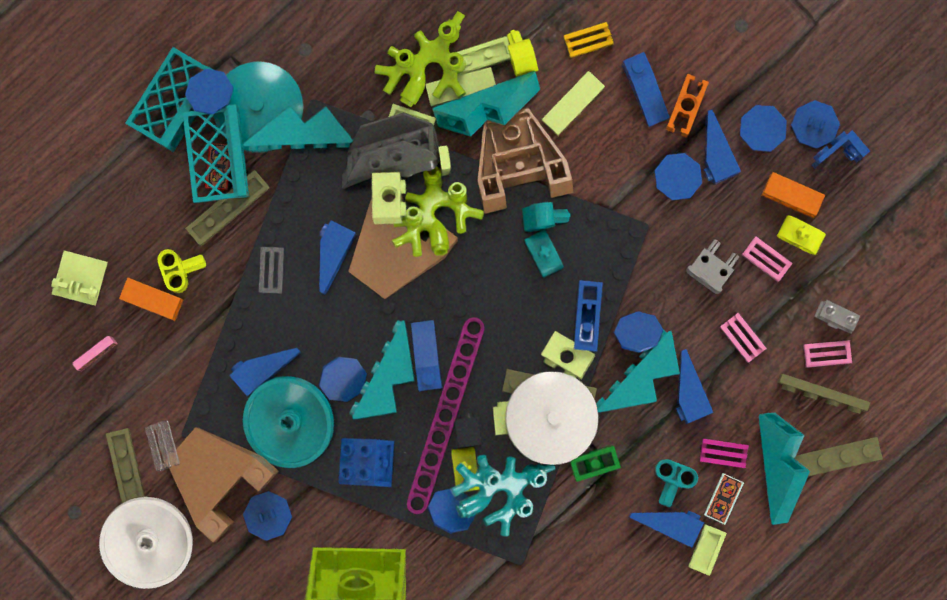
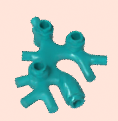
M485 455L477 457L479 468L476 473H472L463 463L457 465L456 470L462 475L464 481L451 488L453 496L455 497L476 486L479 487V492L460 501L459 505L456 506V510L462 519L465 517L468 519L484 510L497 491H505L507 493V502L504 507L484 517L483 522L486 526H489L497 521H501L500 535L509 536L510 523L513 516L518 514L520 517H527L533 512L532 502L522 495L523 489L529 484L536 488L545 485L547 473L555 470V466L552 464H538L536 466L529 464L523 469L522 473L515 472L516 459L514 457H507L505 470L500 475L498 471L489 466Z

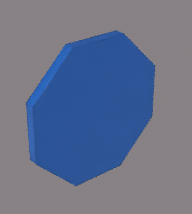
M205 69L190 78L185 96L194 111L213 115L229 105L234 88L224 72Z
M814 100L797 108L791 127L799 143L817 149L834 141L840 122L832 106Z
M755 105L741 117L740 137L754 151L771 152L786 139L787 120L774 106Z
M685 153L666 155L655 169L657 189L671 200L691 198L702 184L700 165Z
M637 311L620 318L614 335L623 349L640 353L658 345L663 328L654 315Z
M337 357L323 367L319 386L329 400L348 402L360 394L365 384L367 373L357 359Z
M451 489L435 492L427 507L433 524L448 533L469 529L475 515L468 519L466 517L462 519L456 510L459 502L469 496L461 493L454 497Z
M270 491L251 497L243 513L248 531L266 541L284 535L292 519L287 500Z

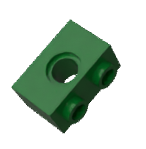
M613 445L583 453L569 461L576 482L621 468Z

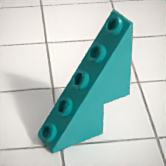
M529 72L434 107L433 112L438 127L472 136L487 120L505 125L540 90L536 72Z
M290 105L247 139L243 146H245V150H259V146L268 145V149H282V145H291V149L305 148L304 144H314V148H327L329 143H336V147H350L353 139L326 106L304 123Z
M398 320L392 330V333L395 334L392 341L387 340L381 353L385 354L381 362L376 361L371 371L374 374L371 382H365L360 392L363 395L360 403H354L350 411L354 420L397 413L393 386L415 382L405 321L401 322Z
M663 330L658 345L653 347V349L645 350L639 356L642 361L637 366L632 364L625 371L624 374L627 377L621 383L618 380L609 389L611 395L606 400L602 397L596 403L598 413L657 402L653 379L680 374L672 331L666 332Z
M764 413L759 415V426L771 524H783L789 522L810 473L806 467L795 460L804 435L776 413Z

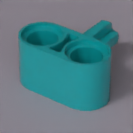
M552 202L538 203L522 208L525 232L554 227L555 223H567L570 217L567 209L553 210Z
M545 229L524 239L543 278L564 268Z
M667 459L660 460L655 465L654 471L656 476L666 482L659 498V503L666 507L672 506L678 487L692 488L698 482V474L690 467ZM663 463L671 466L672 470L668 476L661 475L659 471ZM686 471L690 472L693 476V481L688 485L681 481V475Z

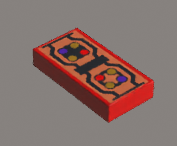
M212 143L220 151H222L227 145ZM211 146L208 151V162L212 164L220 153ZM227 150L225 154L229 157V151ZM222 156L215 167L225 174L230 168V161ZM212 169L207 175L206 181L215 187L222 178V175L215 169ZM225 178L218 187V190H228L229 180ZM205 183L206 189H213Z

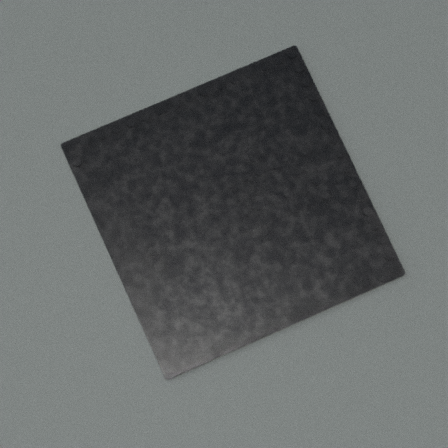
M315 99L310 101L303 118L305 123L326 106L352 139L355 138L360 126L374 122ZM329 143L327 148H314V144H304L305 148L291 149L183 428L182 436L187 438L194 428L198 427L256 453L250 446L243 427V413L249 397L229 376L233 373L231 368L241 360L244 363L250 359L298 348L301 353L271 379L282 376L297 377L317 387L330 404L334 419V429L328 447L317 459L307 465L296 468H284L273 465L279 471L278 474L512 563L523 564L560 464H555V470L547 473L545 485L536 488L529 484L523 489L522 495L532 502L533 512L527 517H520L518 514H515L511 519L509 536L500 535L501 521H497L489 526H486L483 522L484 517L500 510L506 504L507 493L502 490L497 491L487 507L475 515L469 529L454 533H448L435 526L428 508L423 513L414 514L407 507L411 487L463 326L469 318H478L484 325V334L456 418L460 419V414L473 413L474 417L479 418L482 446H474L477 469L479 468L477 457L481 455L486 456L489 466L498 471L500 475L505 470L507 457H514L516 459L515 472L522 473L523 469L529 464L535 466L542 464L530 460L520 453L508 434L496 435L493 407H498V402L509 401L512 395L502 392L506 371L510 369L533 375L544 372L563 373L565 370L561 367L556 366L554 369L543 362L545 358L541 354L555 331L574 342L579 281L603 282L597 351H590L595 354V357L583 378L579 379L576 377L585 386H590L649 228L648 224L570 194L551 198L548 186L535 181L503 188L507 208L484 213L482 220L467 217L465 219L466 232L464 233L457 232L455 213L451 208L439 207L436 209L435 218L444 225L445 229L458 238L457 243L445 259L384 299L349 273L368 207L372 200V178L342 189V174L347 167L349 147H336V143ZM448 149L451 171L449 175L442 176L441 189L444 192H448L449 186L453 183H462L467 190L466 204L469 207L483 210L478 188L480 161ZM424 171L415 173L410 177H401V180L406 182V194L409 192L421 195L426 191L423 177ZM402 194L403 202H406V210L410 207L420 209L417 204L405 201L406 194ZM552 202L553 210L567 209L570 213L567 223H555L554 227L545 229L564 268L543 278L524 239L540 231H524L522 208L533 204ZM332 220L355 232L357 236L329 290L324 295L319 291L320 240L322 238L319 234L324 224L329 225ZM424 230L420 233V238L426 242L430 235L428 231ZM398 320L401 322L405 321L415 382L393 386L397 413L354 420L350 411L355 402L360 403L363 395L358 394L348 402L329 400L319 386L323 367L337 357L357 359L367 373L365 382L370 383L374 376L371 371L376 361L381 362L385 355L381 353L387 340L391 342L395 335L392 333L396 322ZM434 320L443 388L419 391L411 323ZM473 322L468 325L467 330L470 334L475 335L480 332L481 327L478 323ZM470 344L463 345L460 350L461 354L466 357L472 355L474 351ZM569 351L561 355L563 363H570L574 358V355ZM457 366L453 371L456 378H463L467 373L463 366ZM452 387L448 389L446 396L449 400H456L460 393L457 388ZM448 409L442 410L439 415L442 422H449L452 419V412ZM455 424L429 503L435 492L451 489L456 486L451 449H458ZM441 431L435 432L432 436L433 442L435 444H442L445 441V434ZM341 439L394 441L392 486L339 484ZM429 453L425 458L426 464L435 466L438 463V456L435 453ZM422 475L418 479L419 486L428 488L431 485V478L427 475ZM479 490L467 491L463 493L470 497L477 494ZM415 497L411 501V506L415 510H421L424 506V501L420 497Z

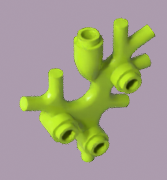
M457 11L452 20L449 19L448 22L442 23L438 29L439 36L435 40H428L422 31L415 33L414 37L420 45V52L416 55L408 49L398 50L391 46L387 54L396 59V65H376L375 74L387 75L389 77V81L383 91L391 95L404 74H409L410 80L400 95V101L409 107H412L413 104L416 105L425 88V68L429 63L436 62L442 66L443 76L432 96L440 99L446 88H452L458 98L464 96L466 92L459 84L457 75L465 70L466 61L461 54L457 52L450 53L449 45L459 38L460 23L465 15ZM450 28L451 32L445 34V31ZM408 56V59L403 62V57ZM458 59L457 64L452 65V61Z
M436 166L433 170H425L423 172L424 185L426 187V191L423 194L418 195L409 192L406 194L405 201L417 204L420 209L417 207L408 208L406 216L402 217V223L394 224V228L406 227L408 230L403 235L392 240L394 247L397 248L406 243H411L414 257L422 255L420 233L424 230L429 232L431 250L437 256L447 254L449 249L448 233L444 225L434 215L439 207H449L454 211L458 233L466 232L465 219L467 217L482 220L484 216L483 210L469 207L466 204L467 190L462 183H453L449 186L448 192H444L441 189L442 173L440 168Z

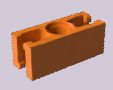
M687 74L666 127V130L674 133L673 122L676 116L680 115L687 118L686 128H681L680 131L682 133L681 136L686 138L689 135L709 83L705 80L698 83V87L701 90L697 97L687 94L688 84L695 80V76ZM683 101H690L693 109L685 111L682 109L681 103Z
M774 172L770 175L761 195L811 218L817 215L825 197L824 194Z
M127 278L119 299L174 321L183 303V299L130 278Z

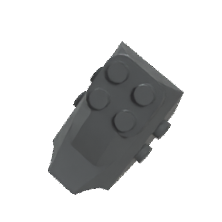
M403 112L360 126L348 149L347 167L342 174V189L371 179L372 173L400 172L401 177H410L415 173L433 170L440 160L439 144L433 124Z

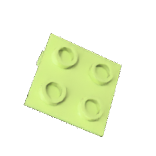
M64 251L57 277L52 281L51 286L54 287L52 294L96 306L108 262Z

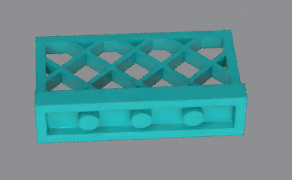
M172 47L125 124L174 152L185 135L183 112L194 111L186 97L178 98L177 88L188 86L190 80L189 69L196 67L202 70L213 69ZM175 55L182 58L183 67L172 69L171 62ZM185 71L187 81L175 84L173 74ZM170 75L172 85L160 88V79ZM173 90L175 100L163 103L162 93ZM158 94L160 105L148 107L147 100L149 97ZM176 105V115L167 118L165 108ZM161 109L163 120L152 122L150 112ZM146 113L148 124L141 126L134 124L138 115ZM196 116L189 117L190 125ZM164 124L165 132L160 139L154 135L153 127Z
M236 104L227 105V107L213 115L210 114L207 119L202 116L209 115L196 111L183 112L193 203L249 197L239 107ZM224 113L225 122L220 128H217L210 122L215 114ZM199 116L204 120V123L197 132L190 127L189 117ZM207 123L217 130L210 141L200 135V132ZM225 126H226V134H225L224 132H222V130L225 128ZM190 130H191L193 133H195L192 138H191ZM220 133L227 138L228 142L222 151L212 144ZM197 136L207 143L200 154L192 149V143ZM210 146L220 153L212 164L202 157ZM227 150L229 151V157L225 154ZM193 153L197 155V158L195 160L193 158ZM222 156L230 161V168L225 174L215 167ZM200 159L210 166L202 177L195 172V165ZM212 169H215L222 175V178L215 187L205 180ZM230 172H231L232 180L228 177V175H229ZM196 176L200 178V180L197 183ZM225 178L233 184V193L223 194L218 190V187ZM203 181L213 188L208 196L198 197L197 188ZM215 191H217L220 195H213V194H214Z

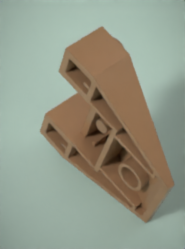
M529 108L519 110L505 125L489 120L484 123L478 173L479 195L484 213L507 208L503 188L545 178L551 198L573 193V182L566 158Z
M388 194L383 200L385 202H392L395 196ZM371 200L349 273L386 299L445 259L457 243L458 238L446 229L449 249L447 254L442 256L435 255L431 250L430 237L426 242L421 239L422 255L414 257L411 243H406L397 248L392 243L393 239L408 231L406 227L394 228V224H374Z
M198 427L194 428L166 461L196 527L213 543L219 540L234 523L217 506L243 477L257 491H260L279 472L263 456Z

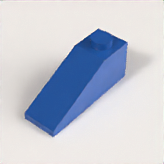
M645 52L624 60L622 63L623 70L648 127L669 119L668 111Z
M709 110L706 114L704 165L706 168L703 171L707 180H712L713 185H716L738 175L741 170L713 110Z
M332 220L329 225L324 224L319 234L322 236L320 240L319 291L324 295L329 290L357 236L355 232Z
M580 280L578 283L574 350L597 351L603 282Z
M434 320L411 323L419 391L443 388Z
M298 348L250 359L244 363L241 360L231 368L233 373L229 376L250 397L259 386L270 380L297 357L301 351Z
M687 349L680 352L677 397L679 407L676 408L679 419L681 421L685 420L687 424L713 413V410Z
M689 510L687 514L683 512L630 513L628 516L691 548L704 522L699 520L700 515Z

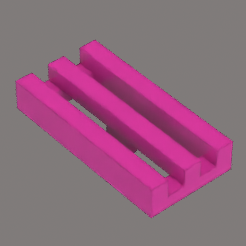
M702 439L700 462L746 468L749 445ZM710 444L743 450L741 454L707 449L706 446ZM705 453L741 458V463L705 458Z

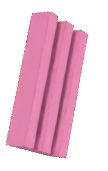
M758 237L752 240L742 254L743 257L777 282L781 280L792 265L789 260ZM755 244L759 245L765 251H767L780 262H782L785 265L784 268L779 266L769 257H767L758 249H756L754 247ZM752 251L754 254L763 259L765 262H767L780 273L777 275L775 272H773L759 260L750 255L749 252Z
M739 313L720 326V329L748 363L767 349ZM735 320L739 322V324L743 327V329L759 347L758 350H756L753 347V345L745 337L742 331L734 323ZM729 325L752 352L750 356L728 330L727 327Z
M850 340L803 345L806 361L805 368L852 363ZM845 346L846 349L840 351L810 353V349ZM846 355L847 358L840 360L811 362L810 359L816 357Z

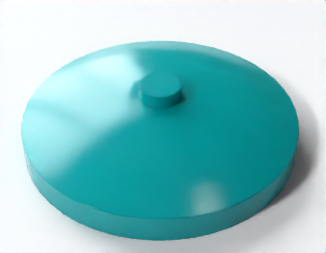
M250 62L240 65L226 74L234 88L229 105L236 104L239 107L243 143L290 105L299 117L303 118L304 104L301 91L292 76L281 67L267 62ZM224 113L214 115L218 128L225 122ZM225 126V128L222 130V132H224L225 134H226V126ZM268 145L259 146V150L245 151L267 152L274 149H268Z
M282 376L268 380L250 395L244 408L243 427L250 446L257 454L263 456L273 465L284 468H296L313 462L326 450L333 435L334 419L329 402L317 387L301 378Z

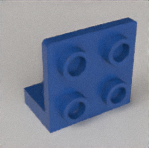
M853 130L848 134L844 131L831 142L833 147L829 149L826 146L813 157L815 162L812 164V167L815 169L841 146L844 148V155L850 161L854 160L856 163L867 155L870 150Z
M342 438L339 484L391 487L394 441Z

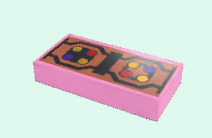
M105 337L73 362L74 367L78 371L84 370L114 347L117 342L113 337Z

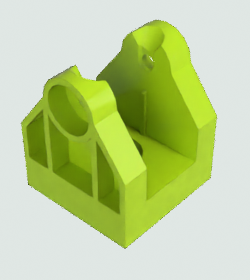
M313 547L306 600H406V549Z

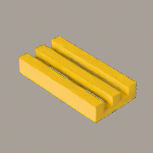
M607 22L564 35L570 58L614 44ZM604 29L603 33L570 43L571 39ZM606 37L607 41L575 51L572 49V47Z

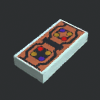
M722 473L704 515L725 525L744 482Z

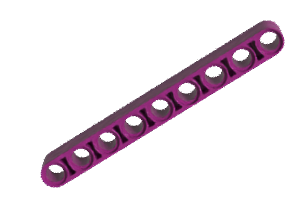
M469 318L465 322L407 500V507L414 514L423 513L429 505L455 419L457 418L484 334L483 322L478 318ZM473 322L478 323L481 327L480 332L475 335L470 334L467 330L468 325ZM465 344H470L474 349L473 354L468 357L463 356L460 352L461 347ZM457 366H463L467 373L463 378H456L453 374L454 369ZM452 387L457 388L460 393L459 397L456 400H449L446 396L448 389ZM448 409L452 412V419L449 422H442L439 415L442 410ZM437 431L445 434V441L442 444H435L433 442L432 436ZM429 453H435L438 456V463L435 466L426 464L425 458ZM422 475H427L431 478V485L428 488L419 486L418 479ZM420 497L423 499L424 506L421 510L412 508L411 501L413 498Z

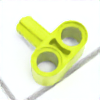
M511 30L507 34L510 43L507 48L516 77L532 71H538L530 39L523 40L519 31Z
M789 215L786 216L777 234V237L812 255L817 254L826 236L821 230Z
M169 249L162 251L158 255V264L165 285L175 293H182L187 289L188 273L206 267L203 255H198L184 261L181 260L177 253ZM173 255L175 257L174 264L169 267L165 266V257ZM180 276L182 278L181 286L173 288L171 285L172 279Z
M474 446L451 449L456 486L464 481L462 475L456 470L458 464L463 463L472 473L477 471ZM476 486L467 491L479 490V487Z

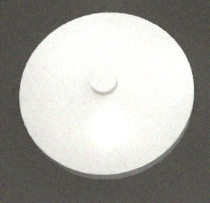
M544 372L531 376L514 390L507 404L505 422L509 438L520 453L535 462L555 465L577 458L589 447L596 434L598 411L592 394L579 380L564 373Z
M152 497L135 498L116 507L107 517L100 534V553L107 569L121 582L137 588H156L173 581L187 566L193 547L192 531L185 516L172 504Z

